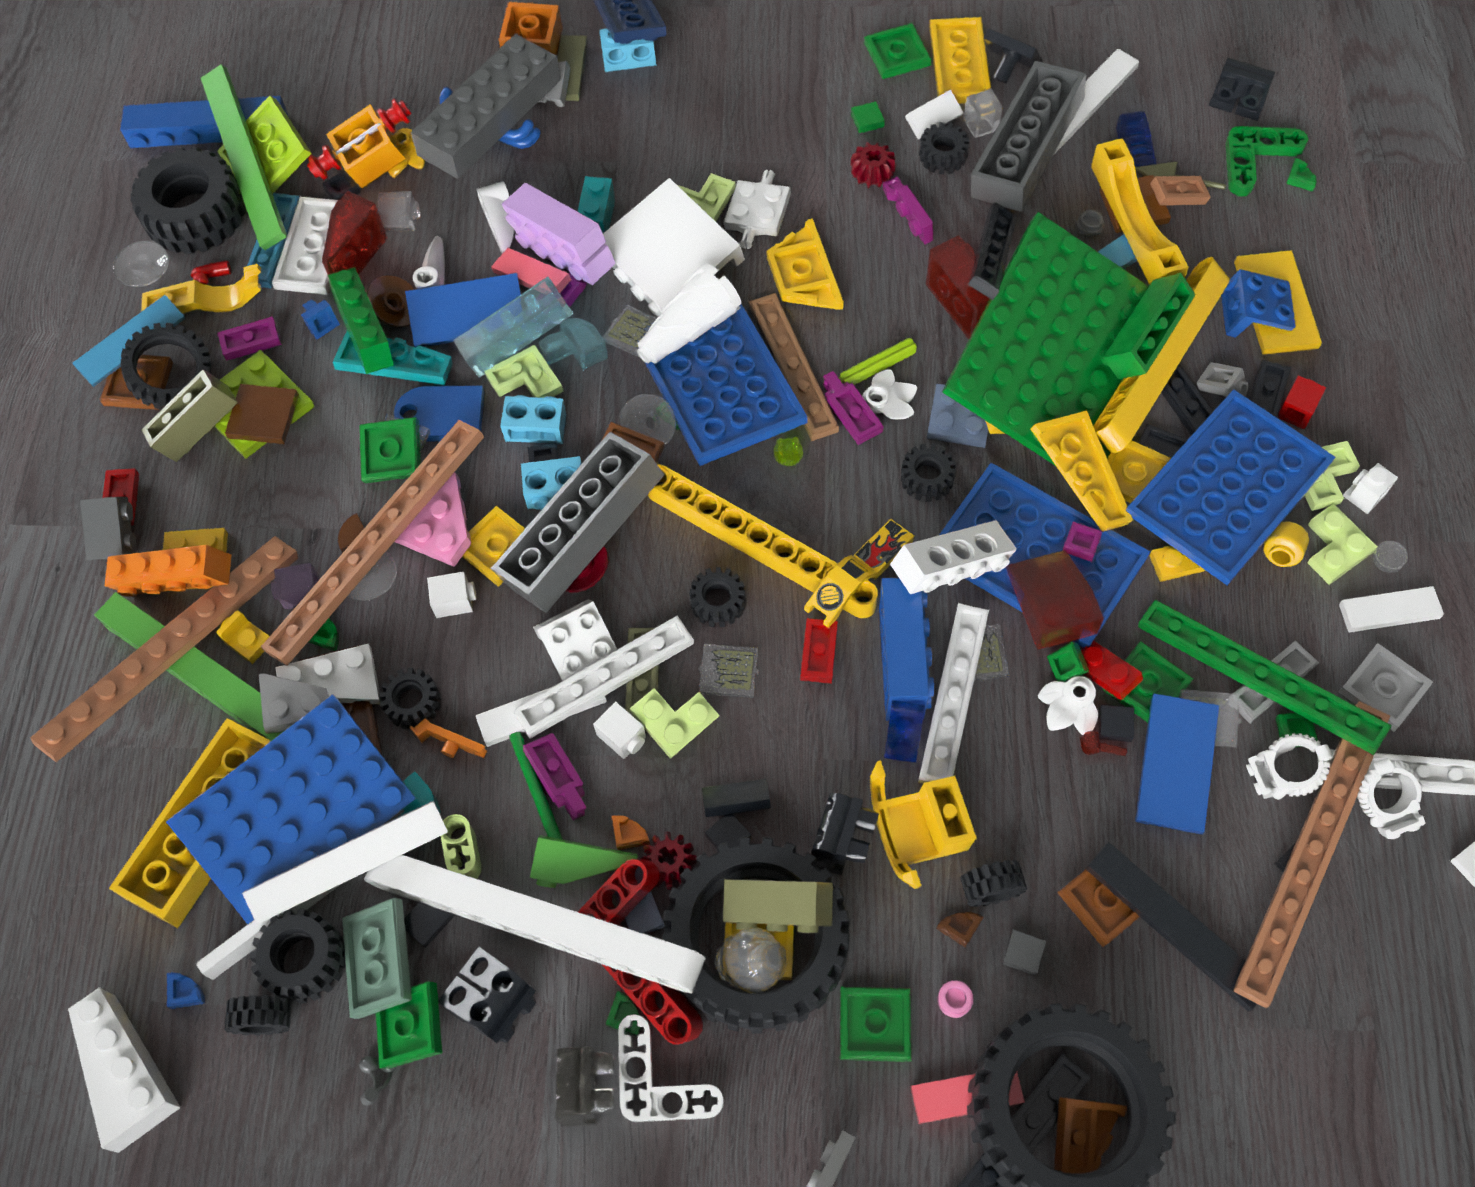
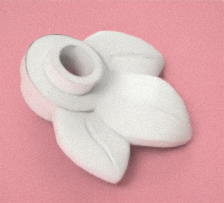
M885 370L873 377L872 385L865 390L862 397L874 413H883L888 418L896 420L906 419L914 414V410L909 403L916 394L917 386L909 383L895 382L892 370ZM878 399L881 402H874L872 400Z
M1076 676L1067 682H1050L1042 688L1038 698L1050 705L1046 716L1049 730H1061L1074 723L1076 729L1083 736H1087L1092 732L1098 720V711L1093 703L1096 689L1091 680L1083 676ZM1075 687H1083L1086 691L1085 696L1081 698L1076 697L1073 693Z

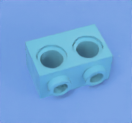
M608 29L599 30L605 72L656 66L654 41L642 39L634 40L629 44L614 43Z
M525 395L505 396L501 419V430L505 441L563 444L567 416L564 401L562 398L546 396L544 398L527 397Z
M581 457L521 463L523 496L527 508L542 510L582 464ZM539 485H544V487L540 489H534Z

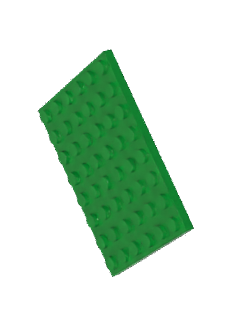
M1037 212L1029 223L1003 273L999 293L993 300H989L942 393L1055 465L1031 431V428L1037 423L1083 411L1088 412L1092 424H1095L1123 380L1116 377L1103 357L1149 286L1040 212ZM1100 441L1102 448L1105 452V455L1108 458L1110 452Z

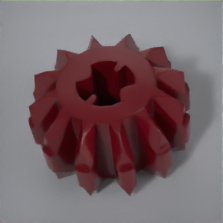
M866 142L864 147L857 146L850 162L852 177L857 178L858 185L866 183L869 188L875 184L880 188L882 182L889 181L896 171L894 152L889 150L888 145L880 147L879 142L875 145H870Z
M667 831L664 835L665 840L661 841L657 835H654L652 840L655 846L644 845L643 851L647 856L640 859L650 860L658 867L659 880L655 887H659L665 881L667 889L672 890L673 881L677 880L679 885L681 884L680 875L686 868L690 871L693 870L690 865L697 863V856L691 854L694 850L691 842L684 844V836L682 834H679L672 840L671 832ZM668 856L670 859H674L675 863L669 865L663 861V858Z

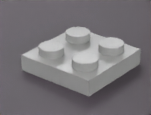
M1377 643L1340 689L1339 693L1354 704L1360 701L1390 715L1388 723L1392 725L1391 730L1395 732L1432 685L1433 681Z

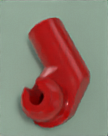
M225 260L195 267L190 276L193 280L207 285L209 282L208 278L228 275L232 272L229 261Z

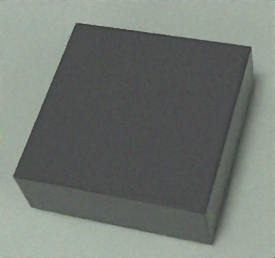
M1013 929L1002 964L1036 976L1046 941Z

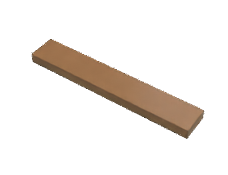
M776 293L749 301V307L772 357L776 359L779 369L807 415L808 423L804 424L811 441L839 432V426Z

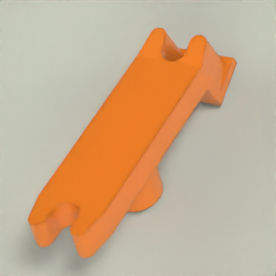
M426 718L414 728L410 727L421 743L430 736L445 742L441 753L450 758H454L458 749L484 758L487 753L484 745L432 724Z

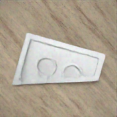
M369 643L290 663L288 666L275 667L277 677L327 688L329 697L333 694L342 703L368 701L370 704H380L381 702L372 648Z

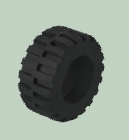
M190 147V150L177 148L175 152L169 153L166 151L161 153V157L151 159L146 168H141L138 172L139 178L134 179L133 190L130 193L132 208L151 240L155 241L156 245L164 249L168 248L169 251L180 253L181 250L185 254H194L196 250L204 252L208 251V248L213 245L216 247L221 245L223 239L226 237L229 239L234 234L233 229L239 227L242 221L241 217L245 213L244 200L230 166L227 165L223 158L205 149L202 152L201 149ZM205 193L201 199L192 205L172 208L179 200L186 196Z

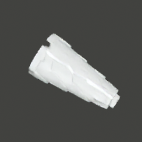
M709 264L701 265L680 288L677 295L661 311L660 316L638 342L639 349L637 353L644 362L648 364L650 362H659L670 353L679 350L689 341H694L710 328L717 326L741 308L739 306L742 304L741 299L731 282L725 276L720 279L714 276L719 271L718 269Z

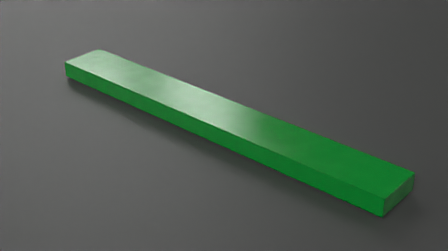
M1154 600L1139 621L1138 628L1372 755H1375L1392 727L1389 723L1157 600Z

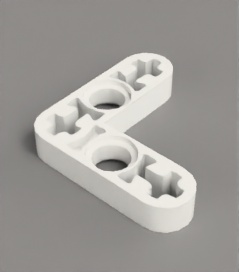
M634 1014L627 1016L621 1021L618 1030L620 1108L625 1118L635 1122L701 1119L714 1117L721 1111L724 1104L723 1094L714 1085L653 1087L650 1024L644 1017ZM636 1020L638 1026L644 1027L645 1030L644 1034L638 1035V1046L646 1045V1053L633 1051L625 1054V1046L632 1047V1037L625 1034V1029L631 1027L632 1021ZM632 1057H640L645 1062L646 1070L640 1078H632L626 1072V1064ZM646 1081L647 1090L640 1088L639 1097L640 1100L646 1101L647 1106L641 1109L640 1115L637 1116L634 1115L633 1109H628L627 1102L634 1099V1089L626 1091V1082L639 1084ZM686 1090L694 1091L692 1098H701L704 1096L705 1090H710L711 1096L718 1098V1104L712 1105L710 1112H706L703 1105H693L694 1113L687 1114L689 1101ZM669 1092H676L682 1098V1108L675 1114L666 1112L662 1105L664 1096Z

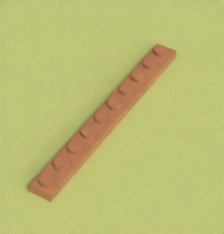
M458 420L264 642L261 648L266 653L288 666L482 441L484 436L481 431Z
M274 536L230 572L229 585L213 586L31 736L32 743L55 762L59 761L218 627L227 617L231 616L298 559L297 551Z
M1360 701L1355 705L1388 723L1390 715ZM1343 738L1339 741L1333 759L1330 762V768H1328L1329 774H1326L1327 778L1323 780V784L1319 788L1233 989L1234 992L1264 1008L1269 1007L1355 803L1359 787L1362 786L1361 782L1362 780L1364 781V777L1374 755Z

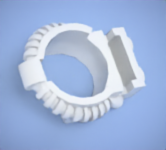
M1293 733L1291 736L1288 734L1284 738L1280 737L1278 741L1275 740L1273 745L1268 747L1269 750L1259 752L1258 755L1248 758L1249 764L1246 767L1249 775H1254L1257 783L1254 784L1257 794H1262L1264 799L1273 797L1280 800L1286 794H1289L1291 797L1293 795L1300 797V795L1305 796L1306 793L1310 794L1313 790H1317L1319 785L1322 786L1323 780H1326V774H1329L1328 768H1330V763L1328 761L1333 759L1328 745H1320L1321 742L1316 741L1314 737L1310 738L1309 735L1304 736L1301 733L1299 735ZM1295 746H1303L1312 752L1316 751L1320 760L1315 775L1304 782H1287L1275 771V760L1279 755L1293 750Z
M1388 758L1374 763V770H1370L1369 774L1365 775V780L1361 782L1362 786L1359 787L1357 798L1361 808H1363V812L1368 817H1371L1370 824L1373 827H1377L1379 833L1387 839H1396L1400 837L1401 833L1416 831L1420 829L1421 825L1425 824L1424 817L1418 813V810H1420L1419 802L1421 801L1422 788L1420 787V777L1417 776L1418 773L1414 771V768L1403 762H1391ZM1391 771L1401 773L1398 774L1402 786L1400 799L1391 808L1379 809L1374 800V789L1377 782L1381 779V775Z

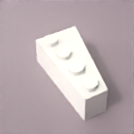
M99 987L70 1007L68 1011L101 1147L119 1153L181 1107L117 997Z

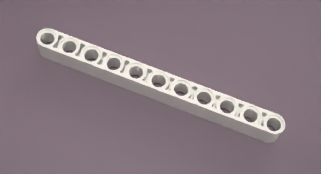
M400 855L369 870L364 878L367 883L379 889L687 993L693 992L705 961L703 955L691 949L404 855Z

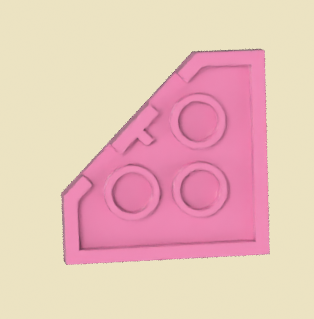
M455 472L395 540L400 545L453 567L456 566L471 545L470 533L466 525L465 505L460 492L461 483Z

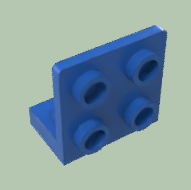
M1242 269L1230 279L1229 284L1221 295L1227 336L1236 338L1252 322L1292 331L1296 327L1290 283L1288 281Z

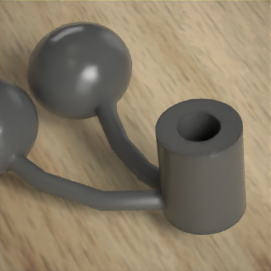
M366 1056L360 1061L359 1067L361 1071L370 1074L373 1080V1087L368 1088L361 1094L360 1101L363 1105L369 1106L377 1100L378 1092L387 1086L392 1072L397 1066L381 1069L389 1074L384 1085L376 1089L377 1082L374 1072L378 1069V1060L373 1056Z

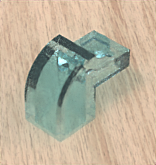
M568 318L559 321L561 331L556 334H550L538 342L541 355L548 365L573 354L581 368L585 370L608 358L605 341L596 327L590 322L579 318Z

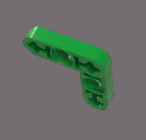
M1250 126L1232 128L1229 131L1225 144L1229 190L1236 196L1249 195L1253 191L1257 179L1255 155L1298 156L1303 153L1307 145V134L1296 128ZM1268 138L1272 140L1273 144H1264L1260 139ZM1243 158L1247 161V164H1238L1234 159ZM1240 175H1244V176H1243V184H1242L1241 180H1239Z

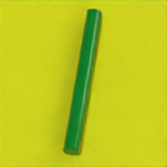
M521 732L512 733L509 739L548 837L563 839L539 777L523 752L525 742Z

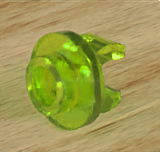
M778 438L774 447L775 460L784 466H792L800 462L803 457V448L799 443V438Z

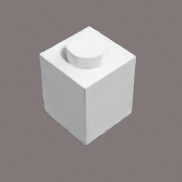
M464 572L427 578L430 606L436 618L473 612L472 600H476L474 582H468Z
M617 702L593 724L596 735L623 759L630 753L635 754L645 743L646 734L644 726Z

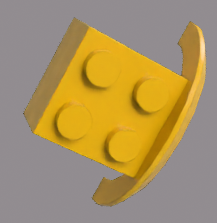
M879 760L870 775V791L873 810L879 813L877 826L880 837L896 875L906 884L917 889L921 887L917 870H912L908 865L968 851L976 840V835L955 776L925 782L918 793L886 800V775L881 760Z

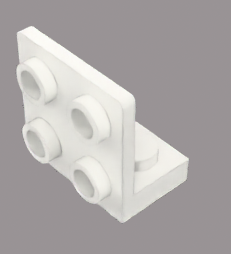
M589 599L533 627L538 638L545 645L562 681L617 650L594 601Z

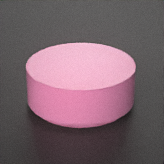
M957 980L949 981L941 987L938 993V1006L949 1017H962L972 1007L973 993L965 983Z

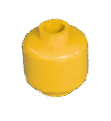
M1290 521L1281 522L1264 542L1263 551L1270 562L1280 567H1292L1299 564L1304 558L1308 547V533L1297 523Z

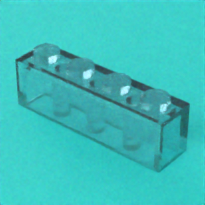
M548 276L456 338L454 342L467 364L480 378L486 371L492 369L494 365L520 351L573 315V312Z

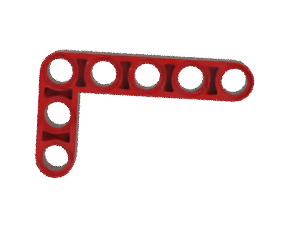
M627 860L581 907L578 913L590 917L594 915L596 919L623 927L620 924L622 920L657 884L659 880L658 867L650 860ZM639 866L644 873L641 883H638L635 879V871ZM615 891L619 893L621 899L617 908L612 903V896ZM602 964L667 1041L672 1044H682L699 1037L703 1028L702 1018L677 989L642 977L638 983L633 978V974ZM658 991L662 993L665 1001L662 1009L655 1003V995ZM680 1017L687 1023L688 1029L685 1035L681 1034L678 1030L677 1024Z

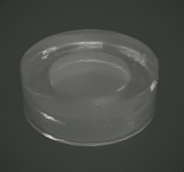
M1395 541L1382 542L1373 553L1375 565L1387 573L1398 572L1408 560L1407 550L1403 545Z

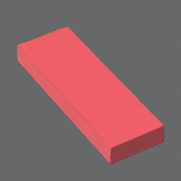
M507 248L491 266L493 272L499 276L517 273L520 285L552 299H555L571 281L569 273L510 248Z
M1017 1072L1010 1087L1009 1107L1025 1103ZM975 1074L911 1086L918 1124L967 1115V1106L972 1102V1093L968 1092L969 1081L975 1077Z

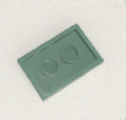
M392 898L343 917L350 1018L360 1019L412 1000L402 899Z

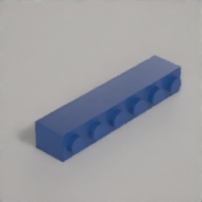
M272 96L273 98L277 99V101L279 102V104L288 116V112L286 110V107L283 103L281 96ZM268 97L238 98L245 120ZM208 100L126 105L123 108L120 130L130 148L223 142Z

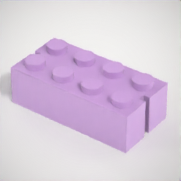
M524 183L502 203L507 213L505 218L517 233L515 238L518 243L525 249L529 247L534 250L540 258L551 260L557 268L561 270L566 269L577 280H584L593 285L616 264L609 247L604 244L606 240L598 223L531 185Z

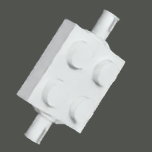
M768 170L764 171L760 183L738 180L724 220L726 230L743 233L740 245L745 249L746 245L747 249L752 247L754 236H778L791 190L787 186L772 185L775 173L769 170V173Z

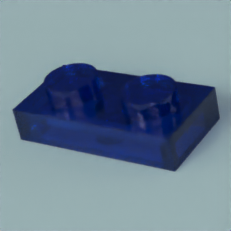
M892 700L884 758L916 763L925 705Z

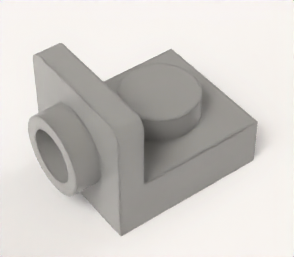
M1210 362L1197 381L1199 391L1226 397L1233 389L1243 396H1246L1248 391V383L1245 379L1243 368Z

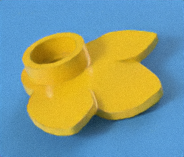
M402 128L393 135L406 159L388 171L392 178H396L407 164L418 170H422L425 164V160L417 156L411 136L412 130L409 128Z

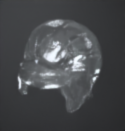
M746 928L735 935L725 938V944L716 951L715 968L719 972L720 979L748 993H762L773 987L783 976L787 966V956L784 947L769 932L761 928Z

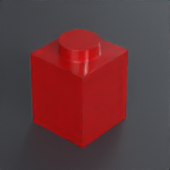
M1298 375L1279 411L1278 418L1305 429L1326 387Z

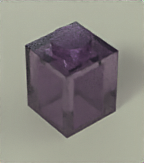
M312 563L274 569L275 581L271 582L272 595L275 600L278 599L285 610L295 608L320 580Z

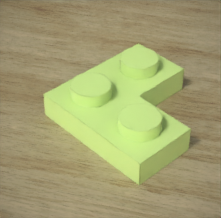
M712 173L700 192L677 185L715 222L718 220L736 188L734 181Z
M535 345L484 370L487 379L499 397L524 384L533 397H554L563 392L561 383Z
M1348 441L1322 447L1334 455L1335 459L1304 495L1312 511L1329 507L1332 504L1339 505L1343 501L1344 497L1334 477L1356 472L1360 467Z
M1334 504L1312 518L1308 524L1327 546L1313 555L1307 563L1329 585L1377 549V546Z
M655 688L629 709L631 714L644 726V729L670 759L720 716L700 692L675 712Z

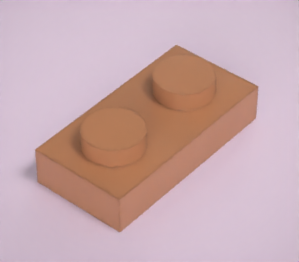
M1155 176L1150 183L1159 205H1205L1211 198L1201 176Z

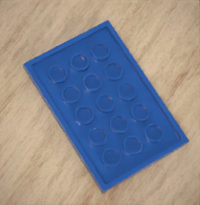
M742 304L739 305L741 308L735 314L717 326L710 328L694 341H689L679 350L670 353L659 362H650L649 364L645 362L699 466L808 423L805 411ZM647 327L644 330L648 332L650 327Z
M1233 389L1131 502L1126 511L1135 521L1228 586L1278 525L1332 464L1335 456Z
M993 463L989 464L939 534L943 535L996 520L1016 547V551L1008 559L1010 563L999 572L992 570L985 572L978 578L971 579V577L965 579L1070 641L1078 643L1082 648L1090 647L1150 555L1149 550L1113 530L1102 532L1092 562L1062 552L1073 522L1100 530L1095 521Z
M332 694L167 820L166 823L245 922L249 924L255 919L242 894L244 891L382 826L414 801L416 797L336 696Z

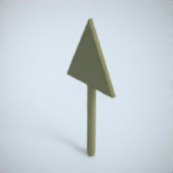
M1177 162L1135 167V170L1145 176L1154 175V178L1155 176H1181L1175 174ZM1203 180L1207 187L1226 188L1225 184Z

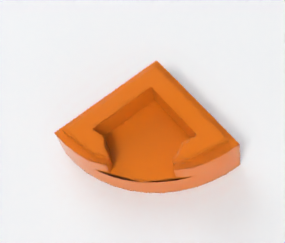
M612 816L618 850L650 844L647 832L640 824L626 816Z

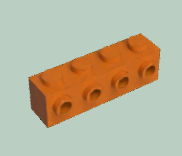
M209 545L108 556L104 586L117 590V593L121 596L135 597L137 594H160L163 591L182 592L191 588L209 589L211 586L229 585L232 555Z

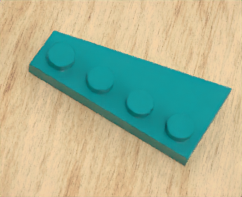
M346 331L333 360L335 370L366 374L349 333ZM397 337L394 340L387 338L394 366L368 373L369 375L445 385L453 363L451 356L420 345L416 348L407 345L406 340Z

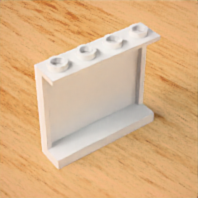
M670 178L603 233L606 240L604 244L609 247L616 263L613 266L615 269L613 271L623 284L628 282L632 286L630 289L638 300L642 301L645 299L649 303L648 308L656 318L660 316L661 311L677 295L680 288L701 265L709 264L720 270L729 261L737 267L745 260L741 246Z

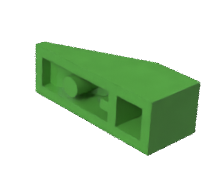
M540 835L536 845L530 878L537 879L536 884L539 886L556 888L557 883L565 884L618 869L627 860L637 859L638 854Z

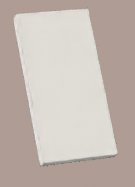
M310 197L299 198L287 235L288 237L286 238L272 281L275 290L328 295L330 283L327 275L335 272L354 210L352 201Z

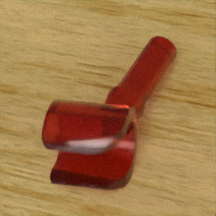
M1088 731L1084 733V737H1080L1081 749L1087 755L1099 752H1108L1121 756H1126L1127 748L1100 743L1098 732Z

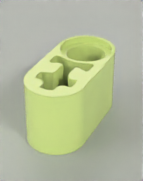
M459 814L450 815L443 820L448 832L441 835L446 867L450 871L477 879L481 873V862L475 831L464 816ZM465 828V833L462 837L451 839V834L454 830ZM461 852L468 861L465 863V869L462 870L459 869L462 867V859L459 854Z

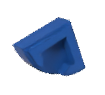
M167 973L168 1008L176 1009L205 1004L203 991L194 980L180 973Z

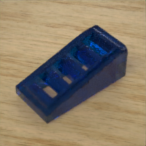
M1145 112L1121 114L1118 118L1116 131L1119 139L1123 138L1131 153L1134 166L1155 165L1157 162ZM1145 153V156L1134 157V154Z

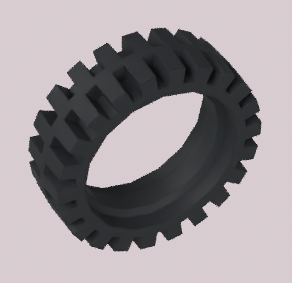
M155 323L154 329L151 330L147 325L142 328L141 334L136 331L132 334V340L128 339L126 341L125 349H122L121 370L128 390L132 391L133 396L137 400L141 398L143 404L149 406L152 403L155 409L160 410L188 383L179 388L172 389L155 388L145 383L137 372L138 360L144 351L163 344L181 346L195 358L196 370L192 379L203 369L212 374L211 359L204 341L200 337L196 338V334L192 330L186 332L184 326L178 325L177 329L174 328L173 323H166V327H161L160 323Z

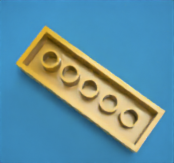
M227 718L109 889L170 925L179 928L211 878L166 821L270 743L271 740Z

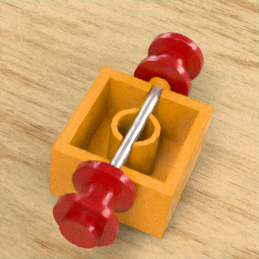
M394 98L391 100V108L386 111L379 108L377 112L371 105H368L326 135L334 150L324 145L322 147L323 154L318 157L311 154L308 157L310 163L307 164L310 172L315 178L321 177L325 180L328 178L327 171L333 167L340 170L343 165L345 171L363 188L405 160L406 158L392 134L396 132V124L403 121L406 124L411 122L409 116L412 112L403 100L398 102Z

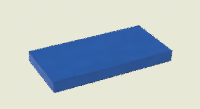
M517 273L405 291L415 348L419 345L427 347L527 330Z
M1155 693L1151 696L1135 822L1201 835L1205 832L1219 705Z

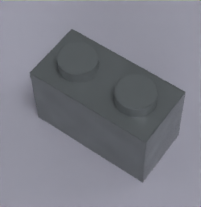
M128 497L80 500L86 561L108 559V556L133 554L136 549V537L131 531L130 520L133 519V508L131 503L128 502Z

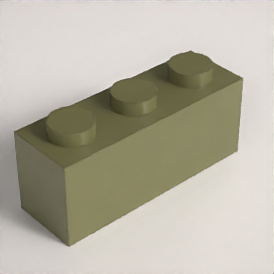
M203 369L141 430L151 448L177 462L205 434L209 433L212 427L228 414L238 402L225 383Z
M724 880L723 922H735L737 930H757L758 923L767 924L766 931H787L788 925H797V932L819 933V926H832L833 883Z

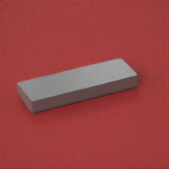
M1296 640L1272 660V662L1302 678L1319 664ZM1242 685L1227 699L1229 704L1250 724L1275 703L1273 700L1245 685Z

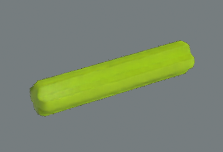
M907 338L841 372L840 381L856 385L917 352L916 343H914L912 338Z

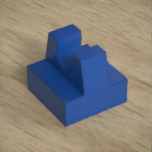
M311 299L302 305L306 312L301 314L316 340L340 325L331 306L325 300L317 304Z

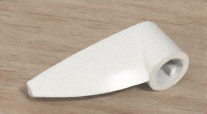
M504 181L477 189L482 209L502 254L507 248H510L514 228L505 218L507 213L502 205L509 198Z
M439 236L434 237L426 252L422 267L418 268L413 274L416 289L444 285L443 240Z

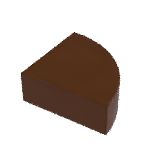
M357 513L349 517L340 528L338 544L342 553L364 529Z
M974 912L956 913L945 917L936 929L966 948L984 917Z

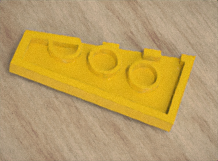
M1087 411L1037 423L1031 428V431L1101 531L1104 532L1125 526L1133 521L1132 516L1126 511L1127 504Z

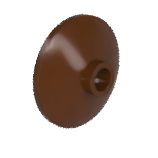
M385 275L376 278L369 285L367 296L378 320L384 324L398 328L411 325L405 291L415 289L407 281L396 276Z

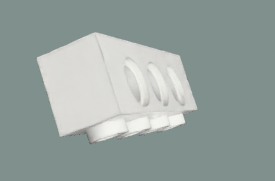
M995 520L906 544L901 548L890 565L910 594L920 591L927 593L944 584L951 586L968 577L975 579L985 572L992 570L994 572L1001 571L1010 563L1008 559L1016 551V547Z

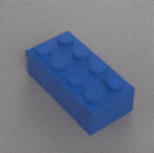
M882 578L879 598L885 720H924L926 709L931 708V697H934V679L929 677V666H932L931 647H927L930 625L929 618H925L927 593L920 591L910 594L900 578Z

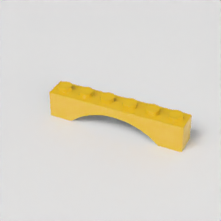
M1123 138L1096 145L1091 168L1149 285L1155 279L1182 273L1185 278L1189 266L1178 245L1169 241L1151 218L1139 188L1133 157Z

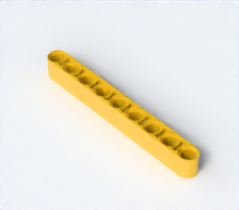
M1208 257L1196 265L1186 281L1196 295L1147 374L1123 378L1093 425L1099 440L1110 453H1117L1130 443L1229 284L1230 278L1213 257Z
M661 464L658 465L664 474L659 482L664 483L656 485L650 491L648 497L652 501L814 593L828 573L838 564ZM680 496H689L687 499H678ZM705 510H714L710 514L703 513ZM730 524H738V525H740V526L737 527V528H730V527H728V525H730ZM756 538L765 539L761 543L754 542L753 540ZM787 552L790 553L791 556L780 557L779 554ZM807 567H814L817 569V571L807 572L804 569ZM869 580L865 581L853 593L843 610L858 618L872 616L877 607L878 590L876 586ZM864 596L869 598L870 601L860 602L857 598Z

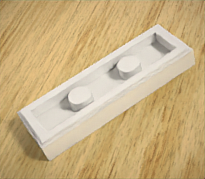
M1434 586L1342 600L1339 604L1349 633L1440 619L1444 615Z

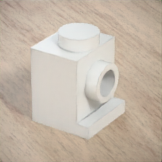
M1377 463L1370 471L1362 470L1353 481V485L1343 496L1368 514L1386 496L1398 477Z

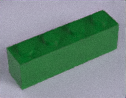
M355 267L327 275L334 301L365 373L368 374L394 366L388 340Z
M1182 273L1152 281L1104 355L1103 359L1118 379L1147 374L1196 294Z

